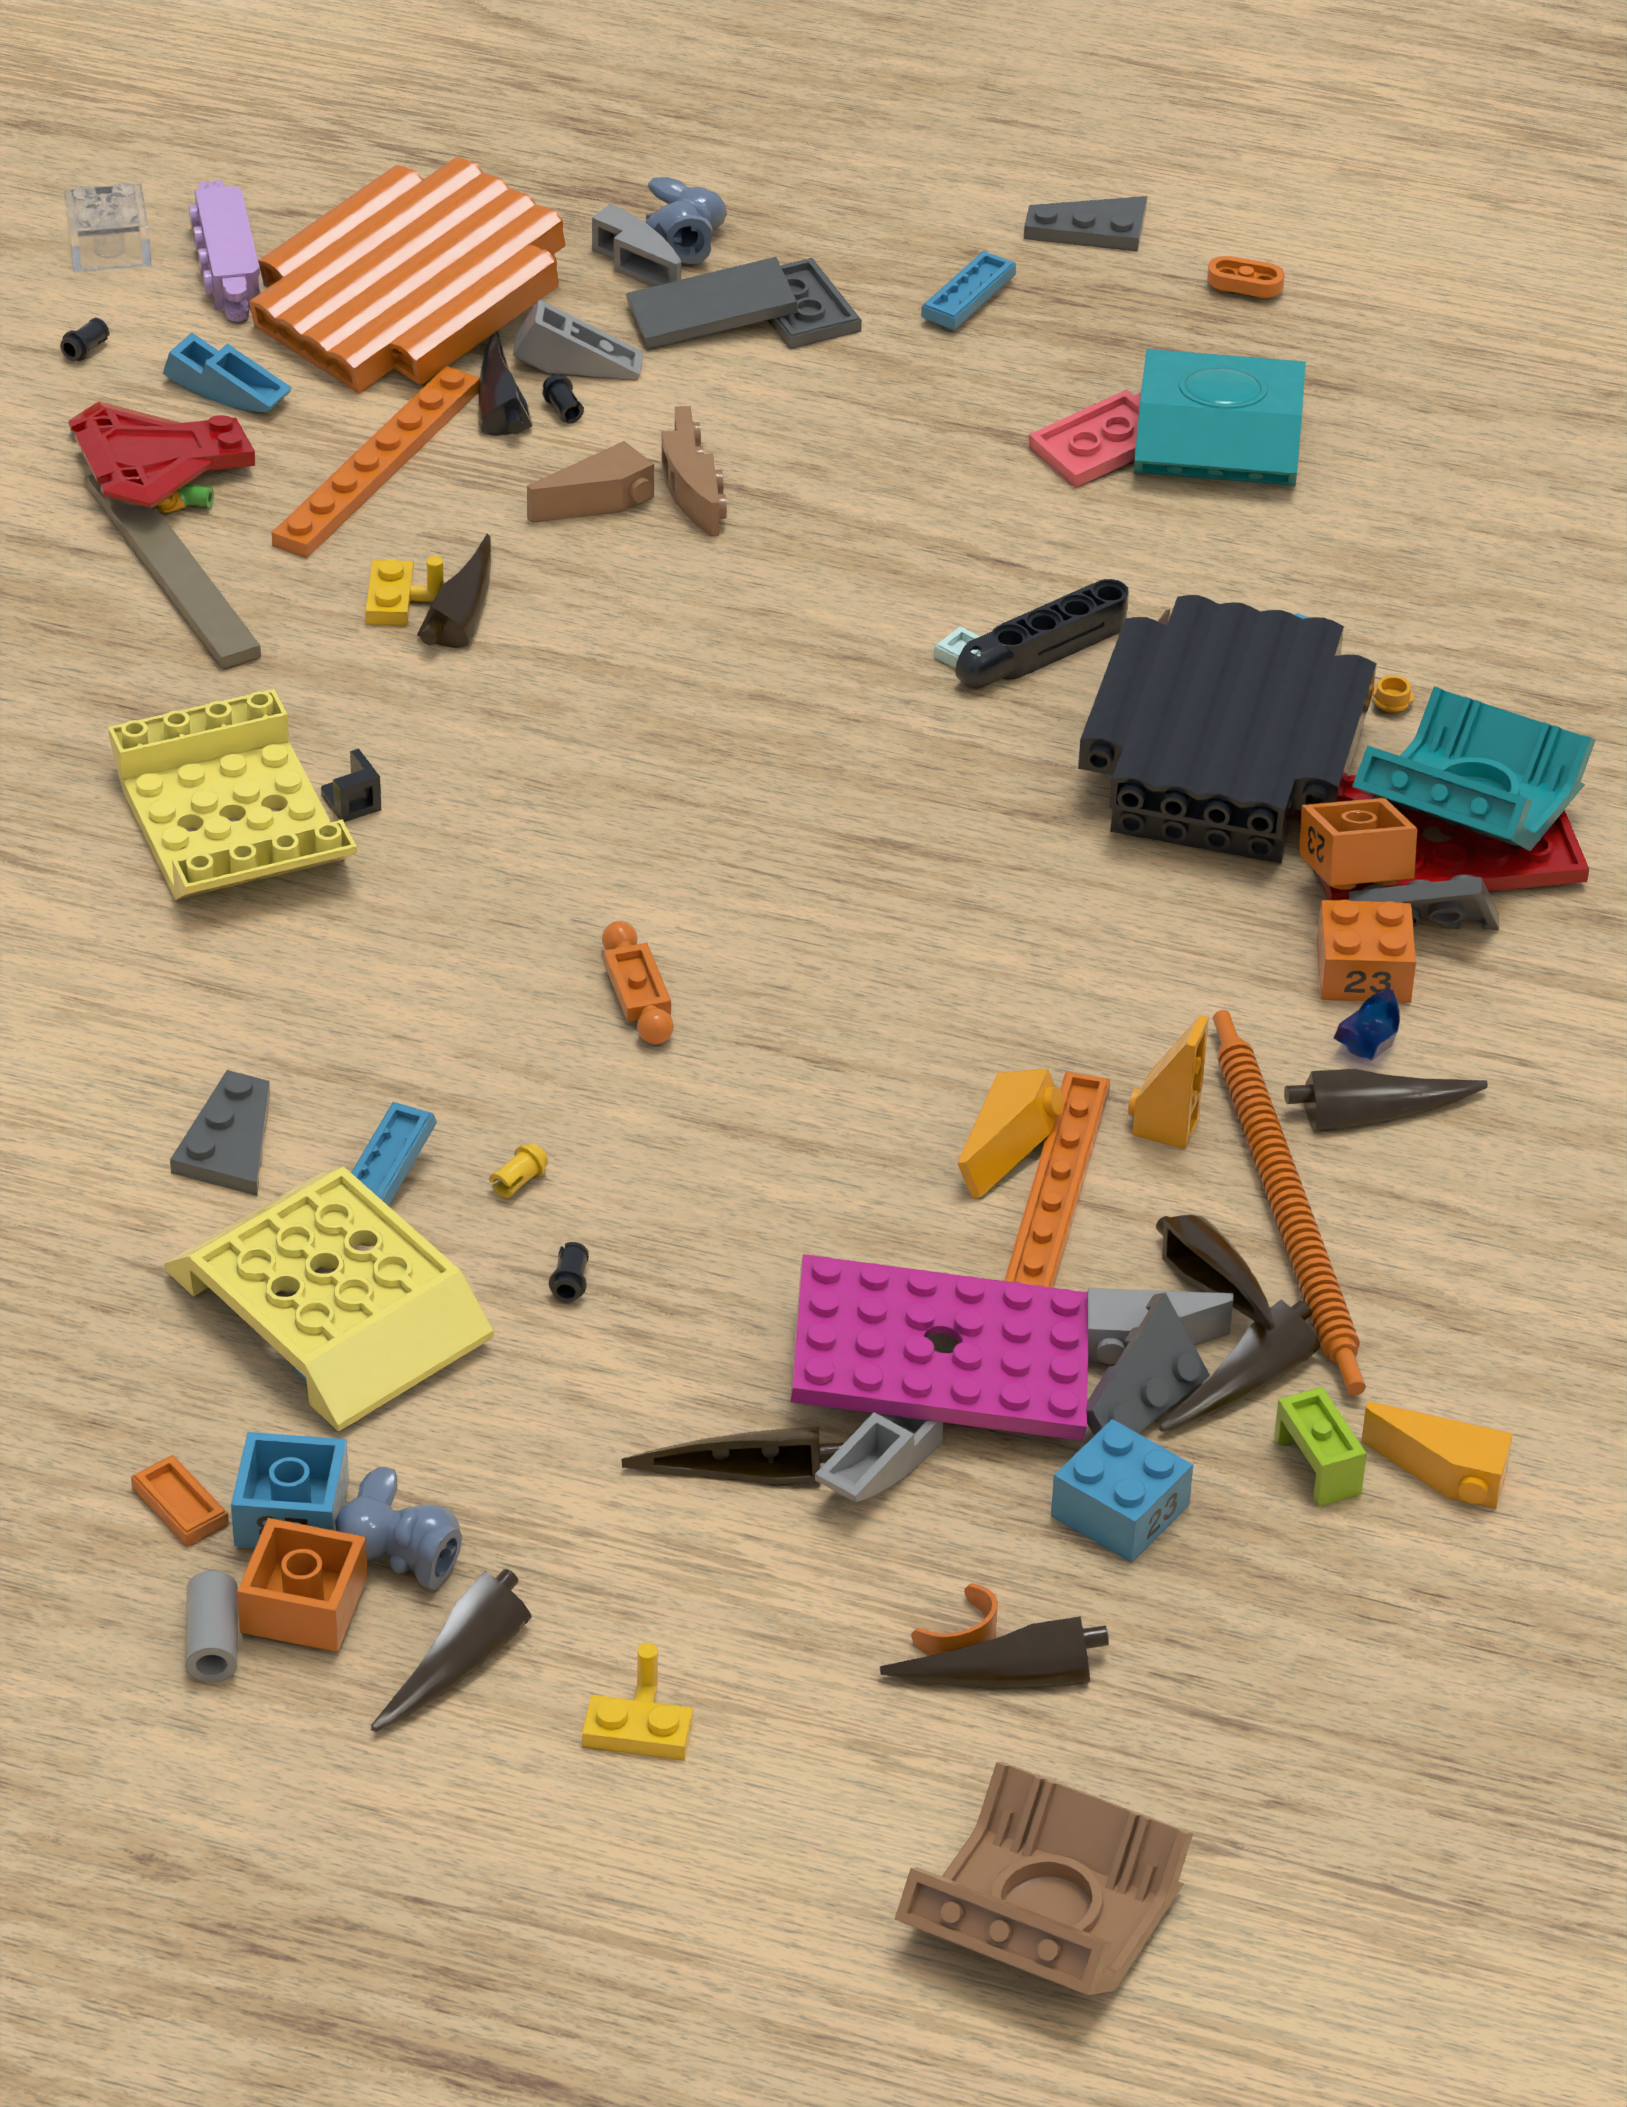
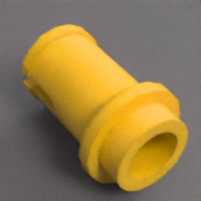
M534 1143L520 1145L515 1149V1156L498 1171L493 1172L489 1176V1182L494 1183L491 1186L492 1189L500 1197L505 1199L511 1198L532 1177L539 1178L545 1173L548 1158L543 1149Z

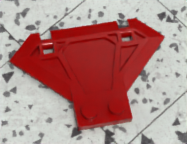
M98 401L68 421L71 431L77 432L75 433V439L97 483H103L101 485L103 495L147 508H153L205 471L255 466V450L236 417L216 415L209 418V420L181 423Z

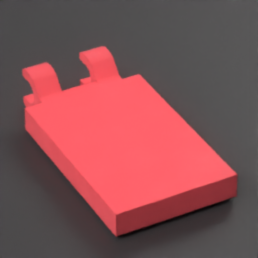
M1126 389L1029 434V447L1075 488L1135 461L1141 392L1133 395Z

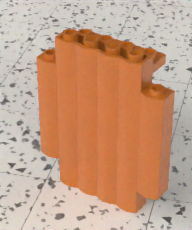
M455 157L425 179H422L420 174L413 169L395 165L258 260L263 285L267 289L249 301L254 327L357 393H361L393 369L417 384L422 385L438 374L445 366L452 364L530 308L538 299L541 300L559 287L557 260L554 254L566 246L563 220L555 210L536 205L528 194L509 189L507 183L500 177L483 173L481 168L473 161Z

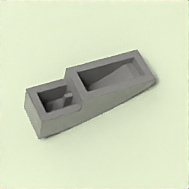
M609 204L592 217V250L614 259L615 271L652 287L681 280L680 258L670 244L648 224L612 204Z
M873 1412L815 1473V1480L855 1503L871 1498L907 1476L943 1442V1422L885 1414L880 1416Z

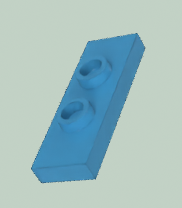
M986 251L981 252L922 305L921 317L955 330L1016 275V263Z
M392 1102L351 1173L388 1206L436 1126L437 1121L434 1114Z

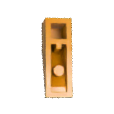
M1199 1015L1151 1069L1142 1088H1134L1128 1105V1115L1134 1116L1133 1136L1186 1149L1200 1117L1209 1017Z
M1048 1069L997 1072L957 1162L972 1199L981 1198L1050 1134L1057 1116L1062 1112L1063 1096L1061 1090L1055 1087Z
M1367 1401L1361 1442L1447 1498L1496 1509L1508 1468L1513 1433Z

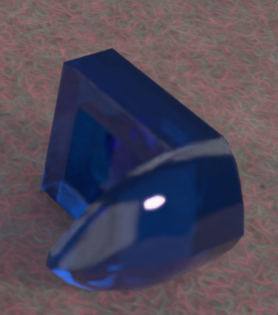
M1393 989L1380 991L1368 998L1359 1010L1339 1023L1333 1039L1344 1044L1350 1053L1358 1057L1368 1058L1371 1061L1390 1048L1398 1033L1400 1024V1009Z

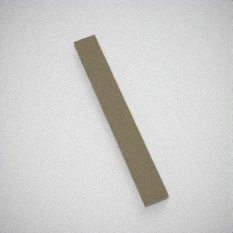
M93 474L86 476L89 491L220 667L225 669L261 657L260 644L155 506L147 508L106 497L101 491L103 483H97Z

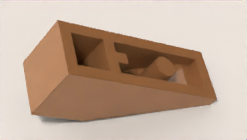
M625 441L527 485V519L534 523L623 512L654 497V463Z

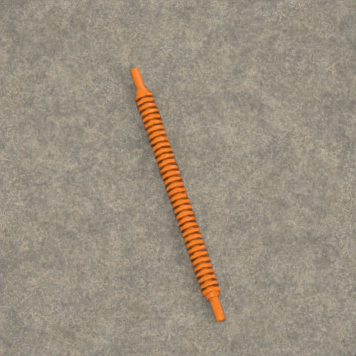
M1226 1010L1217 1011L1213 1015V1022L1221 1041L1217 1060L1248 1146L1250 1147V1152L1256 1164L1303 1299L1311 1310L1310 1318L1325 1357L1338 1365L1348 1394L1359 1395L1366 1389L1356 1360L1360 1340L1356 1334V1329L1340 1290L1334 1269L1327 1255V1250L1305 1195V1190L1296 1170L1254 1051L1249 1043L1238 1037L1230 1013Z

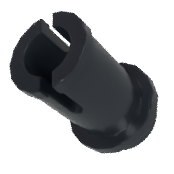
M92 318L78 330H71L63 335L60 343L62 353L72 361L84 360L89 355L91 349L108 339L107 337L110 335L109 328L100 318Z
M555 374L544 381L542 395L546 402L553 404L563 422L566 420L569 424L574 423L582 417L584 407L574 395L570 379Z
M567 1242L565 1243V1248L561 1246L559 1249L557 1268L550 1275L548 1284L556 1299L562 1302H573L585 1293L587 1287L584 1273L589 1259V1251L580 1243Z

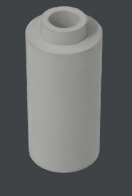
M217 1570L201 1572L193 1576L187 1584L186 1670L193 1678L204 1682L223 1681L231 1677L237 1669L238 1585L233 1577Z

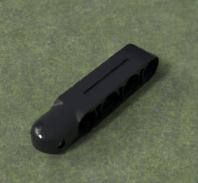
M1115 579L1099 580L998 625L992 632L969 641L965 645L956 664V677L967 687L974 689L982 688L1000 679H1018L1120 633L1124 620L1127 618L1128 587L1123 582ZM979 650L980 654H973L971 651Z

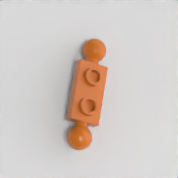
M615 921L609 924L602 934V944L605 948V968L627 1022L638 1021L637 1030L645 1042L653 1045L662 1044L671 1037L674 1029L673 1020L670 1016V996L648 943L637 944L638 936L634 927L624 921Z

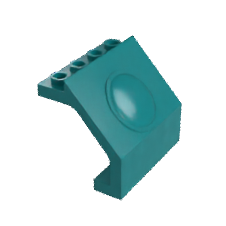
M1146 349L1134 473L1296 486L1306 361Z
M1434 686L1418 731L1411 744L1400 756L1367 745L1352 787L1373 799L1385 798L1394 806L1531 851L1585 786L1581 779L1596 740L1589 736L1564 730L1558 726H1552L1549 723L1521 716Z

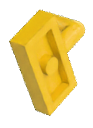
M434 555L427 558V585H413L414 561H399L396 559L372 560L365 611L366 624L408 626L411 602H433L444 584L442 557Z
M646 1642L637 1648V1686L633 1700L591 1694L582 1731V1747L685 1760L693 1724V1707L654 1703L658 1687V1648L655 1644Z

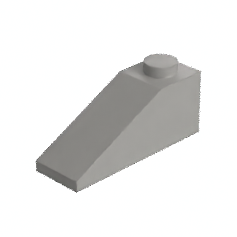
M539 299L517 331L513 356L519 358L523 363L531 367H537L547 373L636 380L640 375L643 351Z
M1088 1288V1363L1116 1364L1127 1347V1344L1124 1342L1132 1328L1140 1326L1148 1313L1145 1307L1152 1296L1166 1292L1194 1346L1229 1335L1233 1294Z

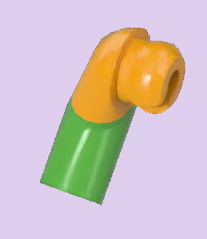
M186 484L155 507L159 512L166 514L188 506L210 508L214 500V490L212 487Z

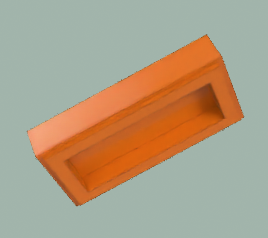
M174 1455L131 1476L132 1489L186 1547L229 1525L228 1512Z

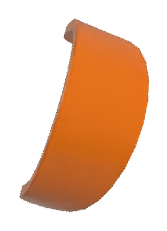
M974 1583L969 1584L964 1589L965 1596L971 1604L986 1615V1618L969 1629L954 1633H935L917 1628L911 1634L914 1644L921 1651L931 1656L995 1639L998 1611L996 1595L983 1586Z

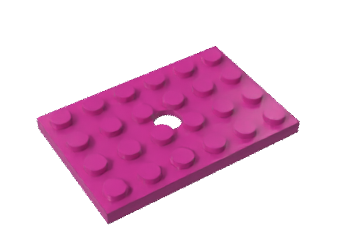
M803 1254L800 1267L790 1402L1084 1441L1087 1428L1088 1292ZM933 1333L948 1334L954 1337L959 1344L954 1347L952 1353H940L934 1351L933 1343L926 1337Z

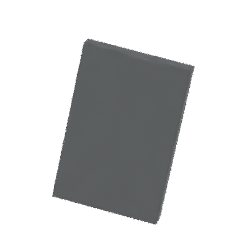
M813 258L781 265L797 300L798 312L768 321L790 349L861 332L862 320Z

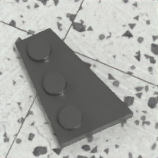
M1147 196L1029 205L1024 226V239L1138 251L1147 207Z
M1458 875L1449 881L1430 882L1427 880H1414L1408 882L1405 886L1386 887L1383 885H1370L1363 888V890L1349 892L1350 901L1411 903L1413 927L1417 926L1420 920H1431L1435 923L1443 924V929H1459L1460 921H1482L1484 930H1499V913L1482 877Z
M226 1070L171 1157V1173L258 1196L259 1170L263 1157L264 1133H266L270 1101V1081Z
M1166 1292L1152 1296L1145 1307L1148 1310L1145 1318L1139 1327L1132 1328L1124 1341L1127 1347L1115 1366L1108 1367L1089 1397L1086 1407L1087 1424L1094 1436L1111 1419L1140 1433L1210 1376Z

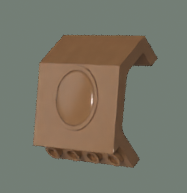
M996 1762L984 1803L972 1834L942 1876L919 1867L910 1868L894 1920L1085 1995L1112 1992L1117 1989L1184 1885V1883L1179 1882V1878L1194 1833L1008 1763Z

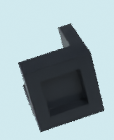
M359 748L350 751L351 774L335 778L333 782L321 786L322 797L339 820L343 819L344 822L382 810L380 776Z

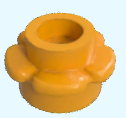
M1397 675L1382 677L1377 682V686L1373 691V702L1382 711L1390 714H1396L1407 709L1408 704H1412L1414 701L1410 682Z

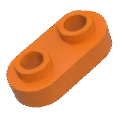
M1234 256L1215 257L1208 264L1207 281L1220 292H1235L1266 300L1279 295L1283 291L1285 273L1281 267L1275 264Z

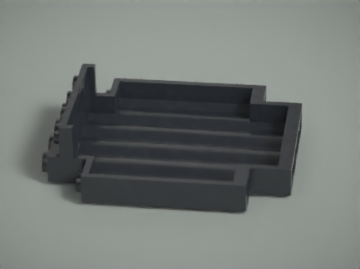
M1200 595L1178 596L1167 626L1148 617L1125 618L1080 739L1078 769L1113 775L1109 808L1112 809L1110 832L1282 863L1291 809L1302 810V805L1340 802L1373 695L1377 663L1359 655H1341L1344 626L1324 617L1302 619L1283 610L1259 611L1249 605L1238 602L1218 604Z

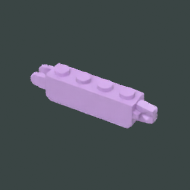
M222 180L211 183L207 181L199 182V189H195L196 205H189V218L191 229L194 232L195 248L198 250L200 271L203 272L205 294L213 295L215 309L224 308L227 320L229 319L234 322L247 320L249 318V301L259 295L261 291L258 281L260 267L242 189L235 186H225Z

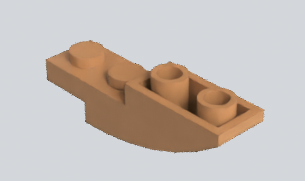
M691 406L675 407L674 431H661V465L664 479L671 495L686 516L710 536H719V519L727 518L726 494H723V471L715 470L713 454H704L703 446H701L700 422H693Z

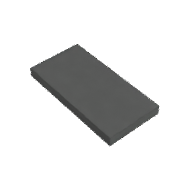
M777 257L626 293L628 306L647 349L798 312L797 300Z

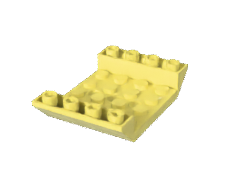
M275 689L254 692L250 695L224 701H214L198 707L171 711L167 714L141 720H132L108 727V735L123 793L175 900L342 861L357 853V846L343 819L334 822L330 821L289 742L288 714ZM272 808H279V809H282V810L276 811V812H272L271 809H272ZM238 818L241 820L230 822L229 819ZM196 828L198 830L189 832L186 829Z
M344 1166L312 1177L164 1264L165 1271L193 1297L210 1288L301 1372L307 1381L309 1405L338 1432L494 1337L493 1329L461 1270ZM359 1244L367 1247L374 1246L366 1251L353 1249ZM320 1267L325 1269H336L335 1271L327 1274H320L315 1272V1270ZM281 1290L286 1292H297L296 1294L289 1297H280L275 1295L277 1292Z

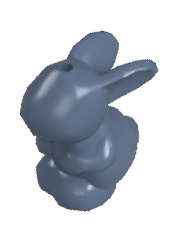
M669 177L653 178L648 183L649 190L655 197L668 204L657 212L647 214L646 224L658 232L670 244L681 262L700 264L710 255L713 231L724 223L727 215L725 203L718 194L703 187H687L681 181Z
M384 1466L378 1467L369 1472L360 1483L358 1497L340 1509L335 1520L336 1531L366 1537L367 1561L387 1554L390 1557V1568L396 1574L411 1571L416 1575L422 1588L435 1591L451 1573L460 1553L462 1534L458 1519L451 1510L433 1504H420L394 1511L391 1505L398 1489L396 1471Z

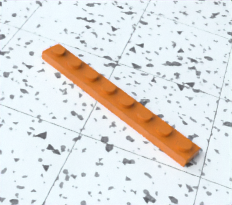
M445 366L271 532L272 546L308 558L479 393L480 378L462 372L459 369Z

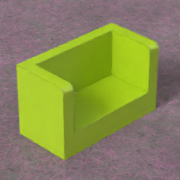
M1323 1386L1278 1399L1274 1438L1280 1446L1296 1442L1314 1469L1316 1478L1313 1499L1317 1505L1323 1506L1362 1494L1367 1453Z

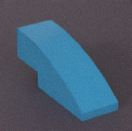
M190 333L169 352L163 375L205 398L247 411L268 413L292 389L291 386L228 343L218 351L194 333Z

